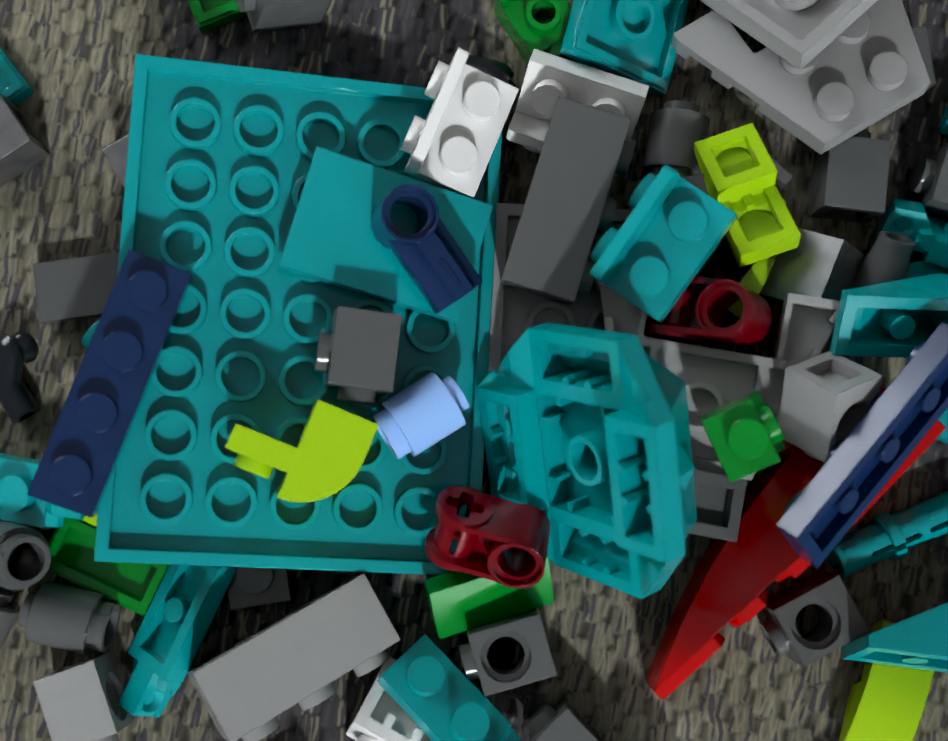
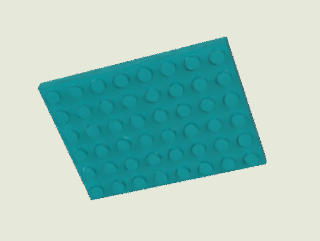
M136 54L118 274L130 249L191 273L192 280L98 507L94 561L441 575L451 572L436 566L428 559L424 551V543L429 531L435 528L438 515L435 504L441 490L449 486L461 485L482 492L484 439L477 387L488 375L496 208L499 196L502 131L473 198L493 205L475 266V270L482 279V282L467 294L460 321L455 324L279 268L316 146L416 179L403 173L411 154L400 149L414 116L416 115L426 120L434 102V99L424 95L426 88ZM337 306L402 315L393 392L386 395L376 394L375 404L337 400L338 389L324 387L326 372L314 371L319 333L331 334L333 313ZM431 372H434L441 380L451 376L462 390L469 404V408L462 412L466 423L464 426L415 457L408 453L397 460L383 441L379 432L376 431L365 460L351 482L337 493L313 502H291L277 498L276 493L284 477V471L274 468L270 479L263 478L234 466L233 463L238 453L225 448L235 423L296 447L314 403L317 400L372 421L371 417L383 410L382 402ZM466 505L461 506L459 516H465ZM452 539L450 545L451 552L456 550L458 544L456 539Z

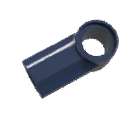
M417 185L399 186L394 188L374 208L371 216V229L376 240L384 247L391 249L435 314L461 299L482 282L476 270L440 220L438 205L434 197L426 189ZM404 204L415 212L418 219V227L414 234H405L393 225L390 219L392 205Z

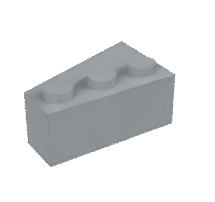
M361 574L287 614L284 618L255 635H250L241 640L234 647L205 664L201 663L190 669L187 674L221 737L226 741H237L240 738L243 741H259L280 727V723L276 718L277 715L299 703L302 711H305L326 700L336 692L332 684L334 680L352 669L356 676L360 677L381 666L390 659L385 649L401 639L365 574Z

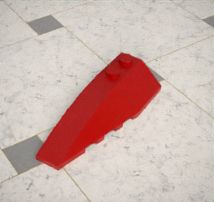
M880 386V392L886 391L885 388ZM939 420L932 426L855 523L946 429ZM786 440L782 441L786 449L778 453L781 461L766 467L745 493L737 542L714 538L698 563L669 620L645 680L662 700H665L723 646L725 638L719 631L729 623L732 627H738L746 621L749 622L767 605L766 599L769 593L766 588L773 581L780 582L790 575L796 579L811 565L795 553L776 524L783 517L785 508L791 498L798 492L805 490L823 468L825 462L809 457L802 449Z

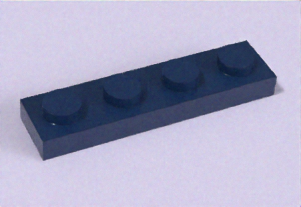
M130 249L128 250L29 487L28 496L90 518L96 515L192 280L191 273Z
M941 322L926 342L920 343L913 349L905 368L886 391L880 392L873 398L864 418L846 440L837 443L832 448L823 468L804 491L798 492L791 498L785 508L783 517L776 524L795 553L816 568H819L948 408V324Z

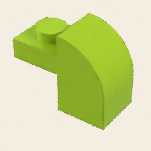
M317 400L314 403L296 447L235 423L225 448L238 453L233 463L234 466L263 478L270 479L274 468L284 471V477L276 493L277 498L291 502H313L337 493L351 482L365 460L379 424Z

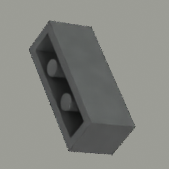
M558 96L501 278L502 284L569 305L575 301L577 292L589 294L594 277L589 275V273L596 264L589 256L596 233L604 235L610 229L618 200L607 197L614 174L626 176L637 140L626 137L631 118Z

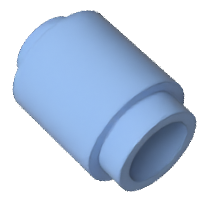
M431 372L382 402L383 410L373 415L371 419L374 423L379 424L377 431L394 457L399 460L408 453H411L414 457L464 426L466 423L462 412L469 408V404L462 390L451 376L441 380L434 372Z

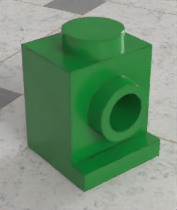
M495 0L494 14L527 65L534 49L569 59V57L560 54L572 8L568 0ZM543 10H547L553 20L543 24L537 22L533 16Z
M758 390L698 416L730 483L781 461L778 453L786 449L782 442L784 437L768 404H764Z

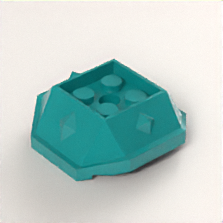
M548 322L527 328L509 349L498 369L492 370L477 387L491 496L516 503L531 504L541 509L548 516L551 528L547 555L549 560L556 566L643 599L660 591L686 555L685 539L697 521L693 476L695 466L692 463L686 382L644 352L637 335Z

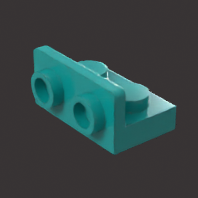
M667 164L663 166L657 176L649 173L638 184L629 200V206L633 208V211L619 230L612 227L599 240L591 255V259L596 264L589 273V275L607 285L660 323L667 317L737 219L735 212L681 178L678 171Z

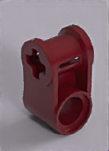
M695 276L662 323L651 318V322L645 324L644 335L680 343L706 342L739 347L752 346L761 341L769 332L772 323V311L768 302L762 296L736 281ZM742 300L743 313L736 324L727 327L725 315L728 308L733 303Z
M449 486L441 490L435 504L438 515L435 528L429 531L424 543V551L429 560L443 569L479 576L510 588L521 589L531 587L541 580L545 571L551 528L548 516L541 509L531 504L516 503L484 494L467 486ZM462 505L467 506L464 517L459 516ZM452 539L458 540L455 552L450 551Z

